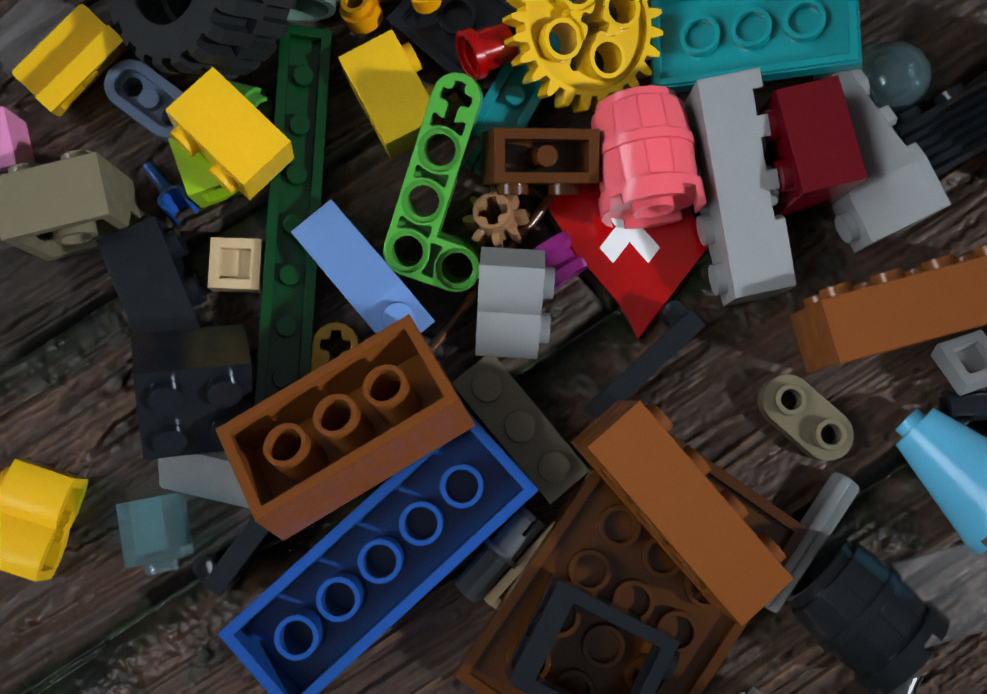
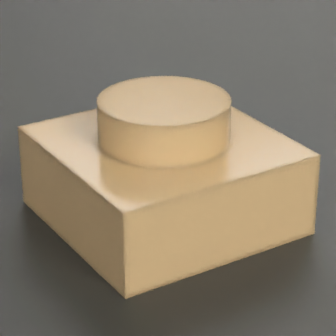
M211 237L207 288L212 291L262 293L265 241L252 238Z

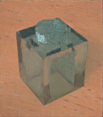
M185 493L166 494L116 504L125 569L144 565L146 575L178 569L177 559L194 554Z

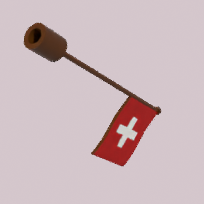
M599 183L579 185V195L547 194L530 215L529 223L522 225L518 230L522 241L548 210L560 232L566 231L572 239L571 248L575 255L584 257L589 265L587 270L617 303L631 326L635 339L638 340L709 246L701 244L697 233L696 219L688 207L681 209L682 220L641 229H625L623 219L611 218L612 228L606 226L601 221L598 204L601 195ZM511 240L505 248L517 249L520 244ZM479 281L428 344L433 353L438 350L478 299Z

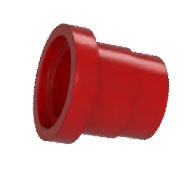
M499 23L476 31L470 27L457 31L455 36L456 51L466 75L476 81L487 77L488 71L511 62L517 56V46H507L504 44V40L513 36L508 25Z

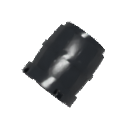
M847 539L839 541L825 552L807 570L797 587L787 598V601L793 606L791 612L817 639V644L825 652H831L848 668L854 671L855 680L870 694H877L878 688L884 694L892 692L912 677L932 656L924 649L931 635L934 634L943 641L950 625L948 616L930 600L924 601L902 579L901 574L892 565H886L860 543L851 544Z

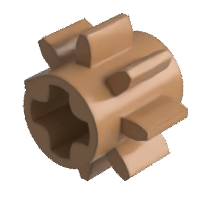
M490 186L489 193L483 194L479 198L473 196L470 198L473 205V215L463 217V222L468 231H475L472 240L478 249L484 247L486 243L496 248H504L511 240L518 244L523 242L518 230L519 226L529 223V217L525 209H517L520 204L517 195H497L495 187ZM495 217H498V223L494 224Z

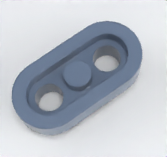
M127 59L114 64L107 72L104 80V89L107 97L121 111L157 138L169 143L168 139L172 138L169 133L174 127L168 126L169 117L165 109L184 92L141 61ZM143 85L142 92L138 96L130 97V90L134 86Z

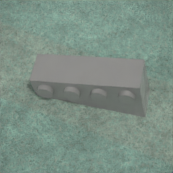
M760 67L699 79L684 102L690 129L696 140L697 176H700L703 182L707 202L703 209L700 210V216H697L696 219L697 233L703 246L709 245L713 264L709 265L708 268L709 282L713 293L721 296L723 307L782 295L797 286L786 219L782 214L774 216L773 206L777 205L779 200L780 183L777 168L773 169L769 164L766 165L764 158L766 137L771 136L768 113L757 116L753 90L763 87Z

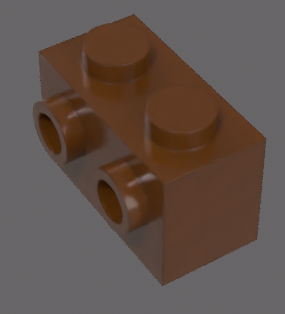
M494 127L482 132V185H497V195H528V185H548V195H579V185L599 183L600 129Z

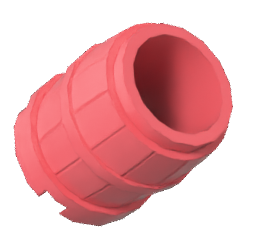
M638 86L618 91L599 102L591 119V129H600L599 187L601 195L598 204L601 221L606 226L613 228L611 218L623 219L625 229H641L682 220L681 209L687 208L692 204L695 213L702 210L707 202L703 182L700 176H697L696 140L690 129L683 101L676 96L675 91L665 86Z

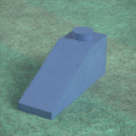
M331 199L291 231L375 333L380 332L410 314L421 333L435 322L401 279Z

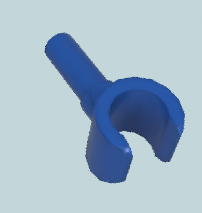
M154 162L144 164L143 170L158 189L157 203L172 224L175 226L181 225L175 216L184 207H190L195 214L198 213L197 205L187 196L184 187L172 185L168 182Z

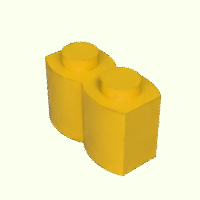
M14 459L11 466H7L0 473L1 571L34 582L52 579L64 554L70 528L79 513L89 479L25 459Z

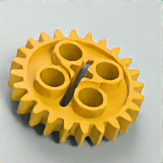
M506 0L517 9L516 12L502 18V23L514 27L516 30V34L504 40V44L507 46H518L520 54L511 61V65L520 66L526 64L529 70L524 76L522 83L526 85L538 80L541 84L537 98L544 99L555 93V108L568 107L572 102L574 113L587 111L589 107L595 112L597 104L605 97L621 90L638 87L640 85L637 79L652 75L653 72L645 60L660 56V52L650 45L651 39L663 36V31L651 26V19L661 15L662 9L649 8L648 0H574V3L569 0ZM609 2L613 4L617 11V21L610 15ZM550 31L559 38L561 45L559 54L550 46ZM595 51H598L603 58V71L595 63ZM572 58H573V63H572V65H573L574 71H573V70L571 69V67H570Z

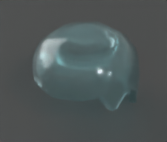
M886 41L873 46L862 55L861 70L869 80V97L876 106L882 108L888 105L894 114L899 116L905 111L918 106L923 101L929 91L932 74L930 62L920 48L906 41Z

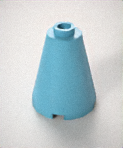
M917 408L895 429L902 436L895 445L965 545L975 555L982 554L987 551V547L981 542L987 537V438L935 408H932L926 414Z

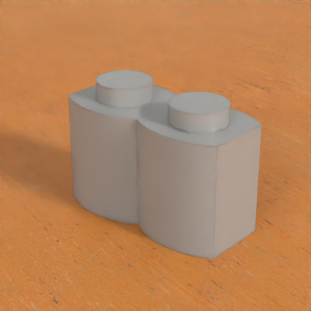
M481 247L476 356L537 359L539 343L549 344L551 313L542 312L543 299H553L555 267H545V250Z

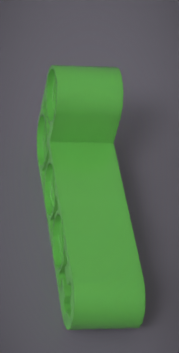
M457 72L441 77L432 90L383 249L385 262L396 273L452 292L466 291L475 285L479 278L481 251L472 242L441 231L483 101L482 90L476 80L464 73ZM459 82L466 84L465 94L472 97L470 107L460 106L454 120L457 123H465L463 133L450 125L435 124L437 114L442 118H448L452 102L444 98L447 89H456ZM445 134L454 142L456 151L450 163H437L430 157L428 143L434 135ZM425 185L435 190L439 198V205L436 211L426 213L416 208L412 196L417 186ZM412 236L416 238L422 245V257L415 261L403 258L397 249L399 237ZM452 253H462L471 260L473 270L467 276H454L446 269L445 258Z

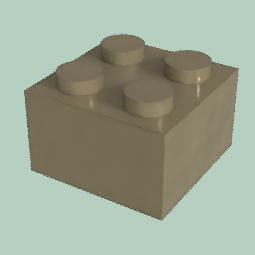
M73 150L62 154L59 161L42 165L33 162L19 163L9 167L8 173L1 174V241L45 261H51L99 249L96 240L141 222L133 180L97 152Z

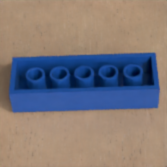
M470 413L469 415L476 426L386 480L218 633L221 639L269 694H319L539 490Z

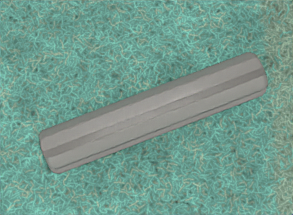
M837 472L832 473L799 523L809 530L784 567L794 580L764 606L766 609L774 613L781 611L787 602V598L795 590L859 493V486L849 477Z

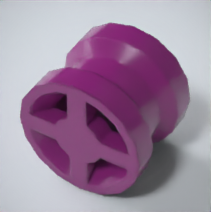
M566 231L549 238L533 249L545 250V267H555L554 290L578 276L589 266L584 257L576 256L571 248L572 239Z

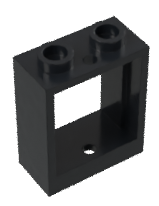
M553 573L505 669L508 683L528 694H573L538 676L573 603L653 644L629 694H655L661 680L667 682L672 677L679 662L680 653L676 649L680 641L669 631Z

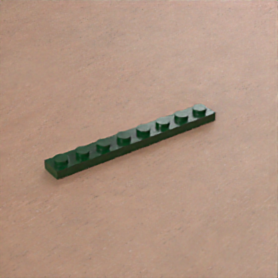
M290 24L286 35L279 39L273 124L291 141L294 159L269 182L254 406L310 373L317 263L291 231L321 207L332 30Z

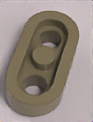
M785 374L769 379L761 387L757 402L762 416L808 457L819 461H832L843 457L850 450L854 440L853 427L850 421L805 380L795 375ZM784 391H790L795 396L796 403L791 410L782 405L781 396ZM826 425L830 426L835 432V438L831 444H826L821 438V431Z

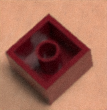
M839 75L775 90L757 114L758 116L768 113L771 136L766 137L764 158L766 165L769 164L773 169L777 168L780 189L778 203L773 206L774 216L779 214L787 216L833 205L867 179Z

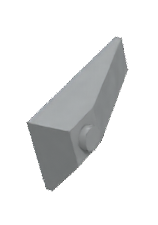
M861 69L813 75L814 81L839 75L867 175L865 181L832 205L836 215V230L844 242L850 243L854 253L896 235L951 205L927 156L919 145L914 142L906 146L894 131L892 126L896 125L898 118L888 105L880 108L869 97V80Z

